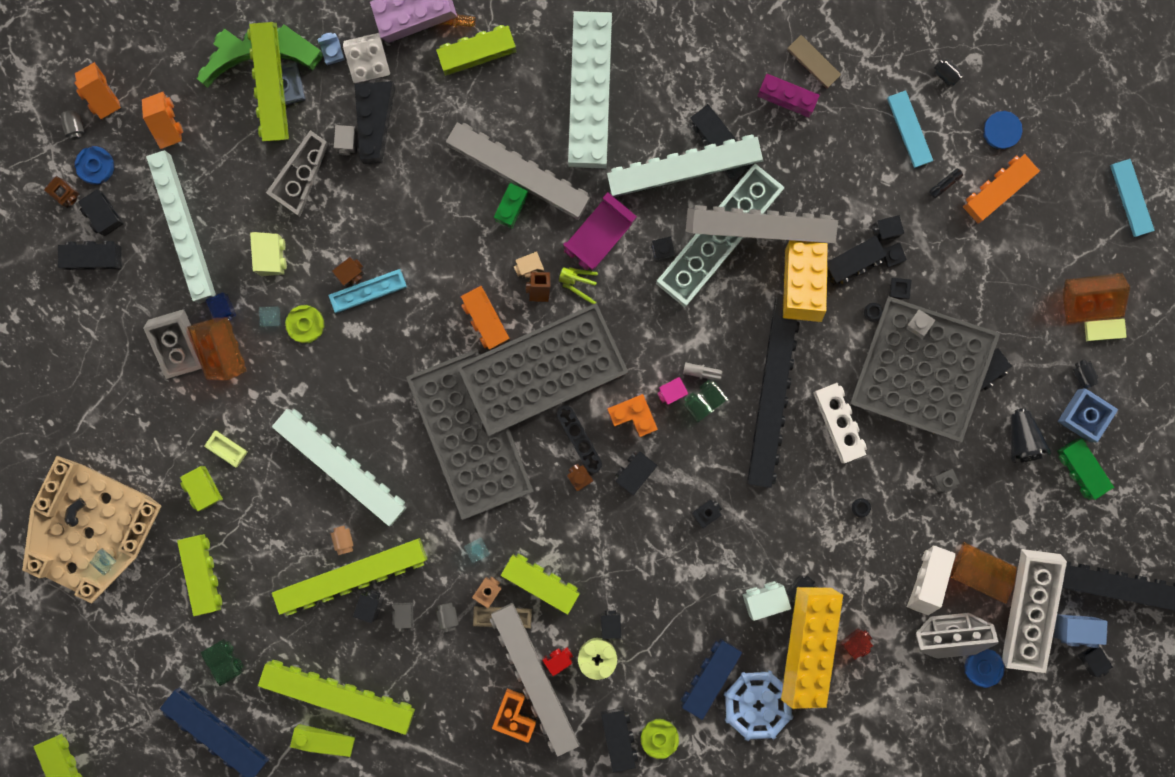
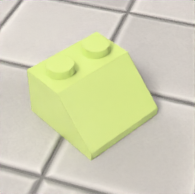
M250 233L253 272L260 276L284 275V269L287 268L286 258H283L285 240L279 234Z

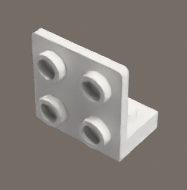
M380 33L344 41L343 49L354 83L390 75Z

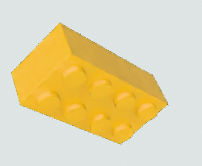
M789 240L785 250L783 318L822 322L826 313L827 243Z

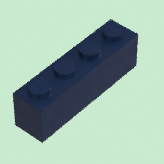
M721 638L719 642L715 641L710 649L712 654L709 659H704L700 666L702 668L700 674H696L690 683L692 685L690 691H685L680 700L683 709L701 720L705 717L742 654L741 650Z

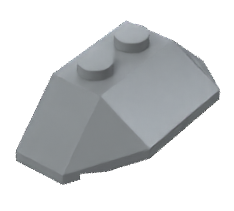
M970 613L932 616L916 632L920 652L934 658L976 655L999 643L994 624L987 623Z

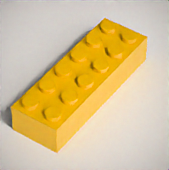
M797 587L781 700L792 709L827 708L843 594L833 588Z

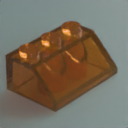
M1117 273L1065 280L1063 301L1067 324L1124 317L1130 286L1124 275Z
M228 317L214 318L187 327L206 380H230L247 371Z
M963 542L952 565L949 578L1006 604L1015 585L1017 567Z

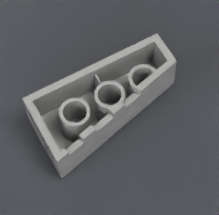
M310 130L266 193L300 217L328 143Z

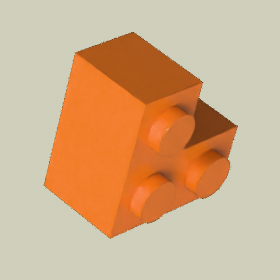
M95 62L75 73V85L78 88L76 91L82 100H87L89 103L88 107L94 115L97 114L102 119L121 108L118 98L107 85L106 77Z
M164 92L142 99L143 119L160 149L181 142V133H183L181 124L179 122L176 123L174 120L173 102L170 97L167 98Z
M643 394L607 408L614 427L632 420L639 437L658 430Z
M507 688L492 729L529 743L536 720L519 714L525 695Z

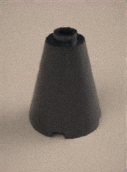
M1026 408L1015 410V413L1011 415L1012 462L1016 463V459H1020L1021 463L1039 460L1043 458L1042 454L1047 453V457L1050 456L1051 450L1031 411H1026Z

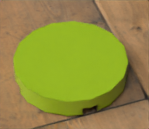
M300 305L293 308L286 318V330L288 335L295 341L311 343L321 336L324 329V319L316 308Z
M655 719L648 722L643 728L641 745L650 757L665 759L677 750L679 734L671 722L664 719Z

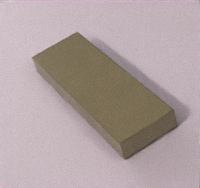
M802 35L788 47L787 50L826 89L841 76Z
M474 606L473 626L493 627L490 622L491 614L502 607L487 608ZM516 608L523 626L531 629L532 609Z

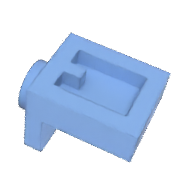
M325 33L321 38L317 39L326 65L345 60L339 39L335 33Z

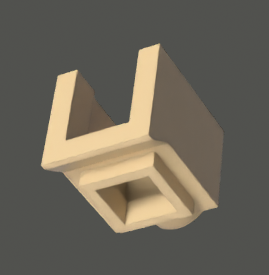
M537 252L517 259V265L514 266L518 277L522 275V277L529 278L531 272H544Z

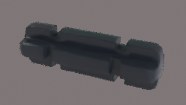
M956 168L940 181L937 186L935 185L929 193L933 198H937L942 192L962 178L963 173L960 169Z

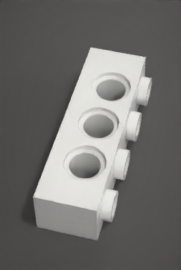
M838 383L813 392L841 463H847L866 455V444L863 439L860 440L858 432L860 430L856 421H852L850 416L852 410L850 405L844 401L845 393L842 386H838ZM832 399L838 402L836 410L830 408L829 403ZM839 417L845 419L846 424L843 428L837 425ZM846 435H850L853 439L850 446L844 443Z

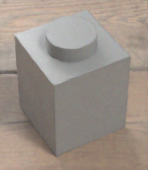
M335 125L334 149L340 155L348 156L350 153H356L358 131L355 126Z
M918 310L906 329L923 339L934 324L935 319Z

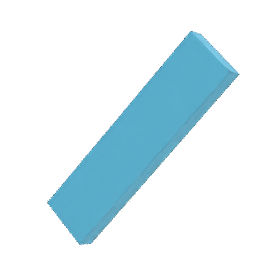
M906 90L889 96L887 98L913 167L917 168L932 162L933 158Z
M1131 159L1110 165L1133 236L1137 237L1155 231Z
M401 269L332 293L329 295L334 312L339 313L407 288Z

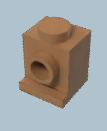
M492 576L490 579L486 577L472 598L489 608L502 589L499 586L500 582ZM485 588L491 589L490 595L485 594Z

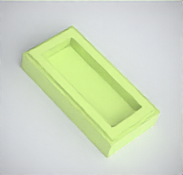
M1125 319L1084 322L1086 341L1127 338Z
M214 431L204 446L235 468L239 466L248 451L218 431Z

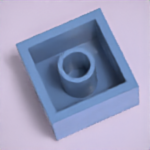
M1086 388L1078 389L1057 422L1088 442H1098L1118 409Z
M1057 614L1054 638L1060 639L1061 643L1069 646H1079V644L1087 645V647L1099 648V644L1106 645L1107 621L1096 617Z

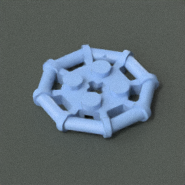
M769 670L767 672L754 673L742 672L741 676L727 692H724L726 723L734 727L747 741L750 739H775L776 735L794 717L792 715V708L784 703V711L778 710V699L782 696L783 683ZM763 680V685H751L750 681ZM771 682L780 691L774 694L768 688L769 683ZM745 683L747 688L740 696L735 694ZM733 700L738 701L739 712L734 713ZM756 700H760V703L764 704L760 710L753 707V704L757 702ZM776 715L781 716L782 718L772 728L769 723L775 719ZM741 716L749 723L747 729L737 721ZM765 725L767 730L753 731L754 726Z

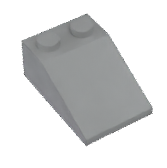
M184 309L149 319L143 329L166 379L202 369L203 366L193 330Z

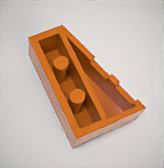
M482 286L461 296L464 302L462 307L467 315H471L473 319L471 324L474 330H479L482 337L479 339L484 348L488 347L489 350H493L510 341Z

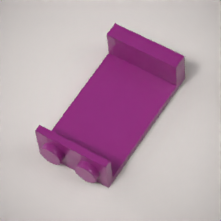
M607 192L599 206L570 240L563 244L564 252L572 259L576 257L580 261L578 264L586 271L588 269L593 271L632 226L637 216Z

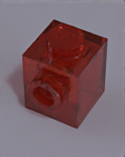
M859 628L840 642L854 660L871 652L870 648L873 647V644L870 642L872 637L866 630L862 631Z

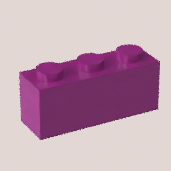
M766 74L757 95L759 98L808 118L813 113L820 96L770 74Z

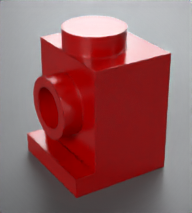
M566 647L562 650L557 648L549 654L550 658L544 656L542 659L552 676H555L573 663L571 658L574 656L569 648Z

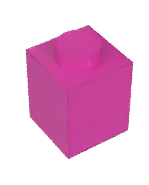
M680 377L659 387L660 392L657 393L662 403L666 402L667 405L688 395Z

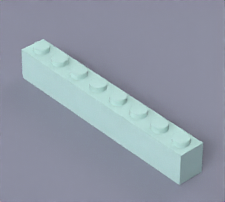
M747 135L742 137L741 141L735 142L734 139L724 141V145L717 147L716 144L704 146V150L690 149L685 151L686 154L678 156V153L667 155V159L653 158L648 160L649 163L641 165V162L630 164V168L611 169L612 172L607 173L612 196L617 197L762 162L763 158L758 137Z
M165 150L146 156L192 301L199 304L217 298L172 157Z
M286 409L272 427L388 526H392L405 511V502L397 495L393 497L386 485L383 483L379 485L375 482L376 477L369 471H362L360 469L361 465L355 459L349 460L345 456L346 452L339 446L335 448L328 436L325 434L320 435L316 432L317 427L309 421L307 423L301 419L303 415L297 410Z

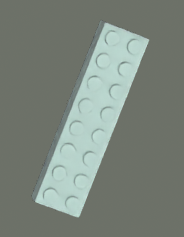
M574 11L569 167L606 168L612 25V13Z
M754 164L719 207H725V211H731V208H742L743 212L748 213L749 209L761 210V213L764 214L785 187L757 164ZM695 234L659 277L656 284L685 308L744 237Z

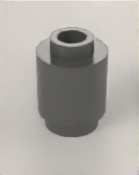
M75 110L63 112L60 120L65 137L70 138V140L82 138L85 132L80 115Z
M452 602L438 605L436 613L440 629H444V632L456 630L455 626L459 625L456 609L453 607Z

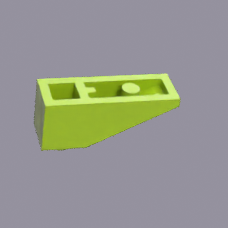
M298 724L294 728L290 747L314 753L351 757L355 737Z

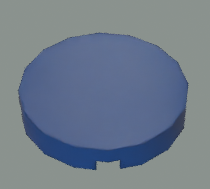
M996 112L984 124V138L993 148L1009 149L1020 140L1023 131L1022 123L1011 112Z
M97 146L85 148L76 157V173L86 183L93 185L102 184L112 176L114 160L111 154L103 148Z
M986 649L976 655H969L964 666L968 679L975 685L984 688L999 683L1005 671L1000 655L990 649Z

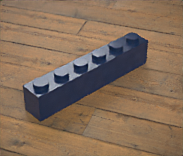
M180 687L172 692L160 708L166 718L177 722L178 727L182 731H188L192 734L193 739L197 743L207 746L209 748L208 751L212 755L222 758L224 760L223 763L227 767L237 770L240 777H256L269 761L268 757Z

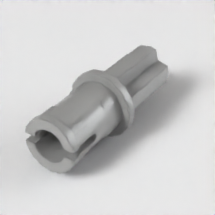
M686 362L683 374L700 377V379L703 377L719 381L721 380L722 371L704 367V364L701 366Z

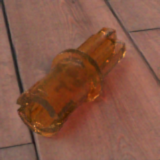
M456 12L457 17L438 24L454 26V28H457V26L474 27L476 19L474 16L458 15Z

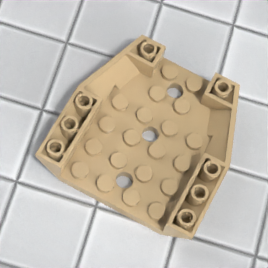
M56 456L30 510L22 570L38 578L46 577L75 591V596L93 603L137 558L160 511L161 505L151 497L89 467ZM104 493H109L111 496V500L107 504L102 500ZM82 498L86 506L76 514L79 523L75 527H70L64 521L66 509L77 499ZM88 527L94 531L92 538H88L85 535ZM71 562L77 566L75 573H71L68 570V565Z

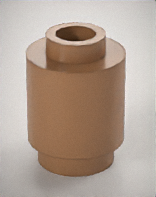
M345 526L333 528L334 532L330 534L334 550L337 551L338 555L352 552V546L354 545L350 529H345Z

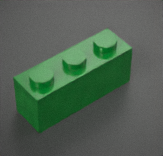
M1083 438L1075 439L1057 451L1060 455L1058 456L1060 462L1068 467L1070 477L1081 487L1080 492L1086 499L1096 500L1114 488Z

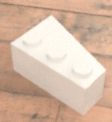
M932 546L930 549L925 550L922 557L923 564L918 572L917 580L907 605L908 608L926 615H930L941 608L955 553L937 546Z

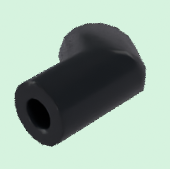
M82 498L77 499L66 509L64 521L70 527H75L79 523L76 514L86 506Z

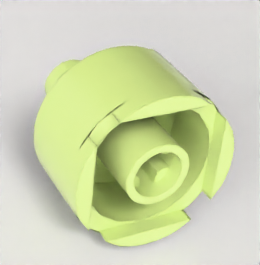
M593 638L585 642L578 654V664L581 672L594 680L609 677L617 665V654L613 645L602 638ZM599 654L603 660H599V663H596L592 657H596Z

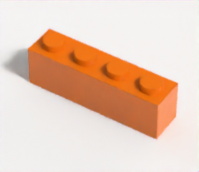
M1026 154L1020 158L1015 156L1008 162L1010 166L1006 170L1001 168L994 174L996 178L992 182L988 180L979 187L981 191L977 195L972 193L965 199L967 203L963 208L977 224L988 217L1040 172Z

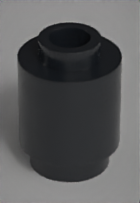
M948 58L945 60L941 59L934 67L936 69L934 73L947 85L954 86L963 76L960 72L961 69Z
M1084 359L1075 363L1076 367L1073 368V371L1080 386L1083 385L1087 389L1099 383V377L1091 361L1087 362Z

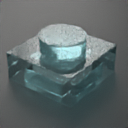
M279 306L259 307L261 327L280 326Z
M482 537L464 546L472 563L490 555Z
M103 548L90 561V564L103 576L116 563V560Z

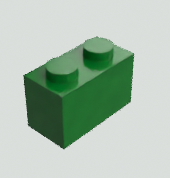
M510 183L494 215L495 221L513 229L528 197V191Z

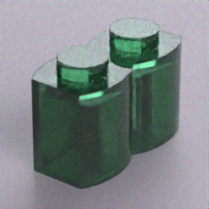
M709 381L705 382L699 387L701 389L699 393L695 395L693 392L684 399L686 403L683 406L697 423L728 400V397L715 381L712 383Z
M225 639L201 652L204 661L210 668L219 686L243 673L241 660L234 657L232 653L234 651L233 646L229 641L226 642Z

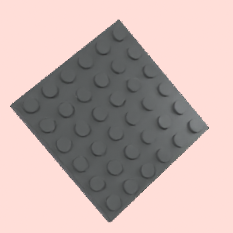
M888 296L850 405L962 443L1000 333ZM918 310L935 319L934 324L923 339L906 329Z

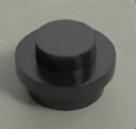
M869 303L864 308L865 318L871 322L880 320L883 312L881 305Z
M858 498L852 503L851 509L855 516L862 518L869 515L871 505L868 500Z

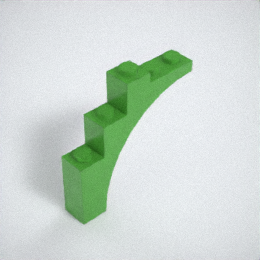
M283 24L281 28L277 29L280 58L300 63L313 71L323 58V53ZM226 29L216 35L213 44L218 50L212 53L206 67H202L199 71L197 80L208 88L218 76L229 68L241 62L251 60L250 48H252L251 40L248 39L247 33L244 36V41H241Z

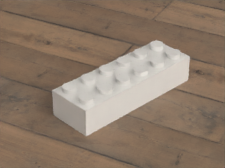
M1021 549L1002 654V661L1006 668L1046 673L1067 563L1061 554Z

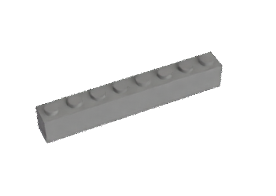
M458 122L456 123L446 140L448 147L522 189L527 190L529 193L573 218L580 219L590 201L586 191L580 188L578 190L572 188V184L564 179L561 181L556 179L555 174L551 171H542L535 162L531 160L527 162L521 159L522 155L515 151L511 153L505 150L506 147L497 141L495 143L491 142L489 137L482 132H479V134L475 133L468 124L463 123L461 125Z
M695 205V209L688 208L685 232L836 243L838 220L831 219L832 215L820 214V218H816L814 214L810 213L796 216L797 213L785 212V215H779V211L767 210V214H762L761 210L749 209L748 213L743 212L742 208H731V211H725V207L713 206V210H707V206Z
M511 603L492 612L490 622L493 628H497L500 633L498 639L502 647L506 646L509 652L506 656L510 664L514 663L517 669L514 671L519 682L522 681L525 686L523 692L526 699H531L533 703L531 709L534 716H539L541 720L539 726L543 735H548L550 741L547 743L551 752H556L558 757L579 747V742L514 604Z

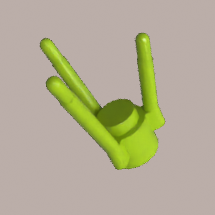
M563 267L559 277V282L563 283V287L570 289L592 304L597 303L571 286V284L574 285L577 280L595 286L596 282L577 275L597 276L598 273Z

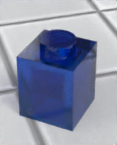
M222 292L205 300L214 321L224 324L231 321L233 316H236L228 294Z

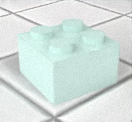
M773 581L764 584L765 588L757 589V587L746 590L747 593L743 594L749 617L753 621L791 609L783 585Z

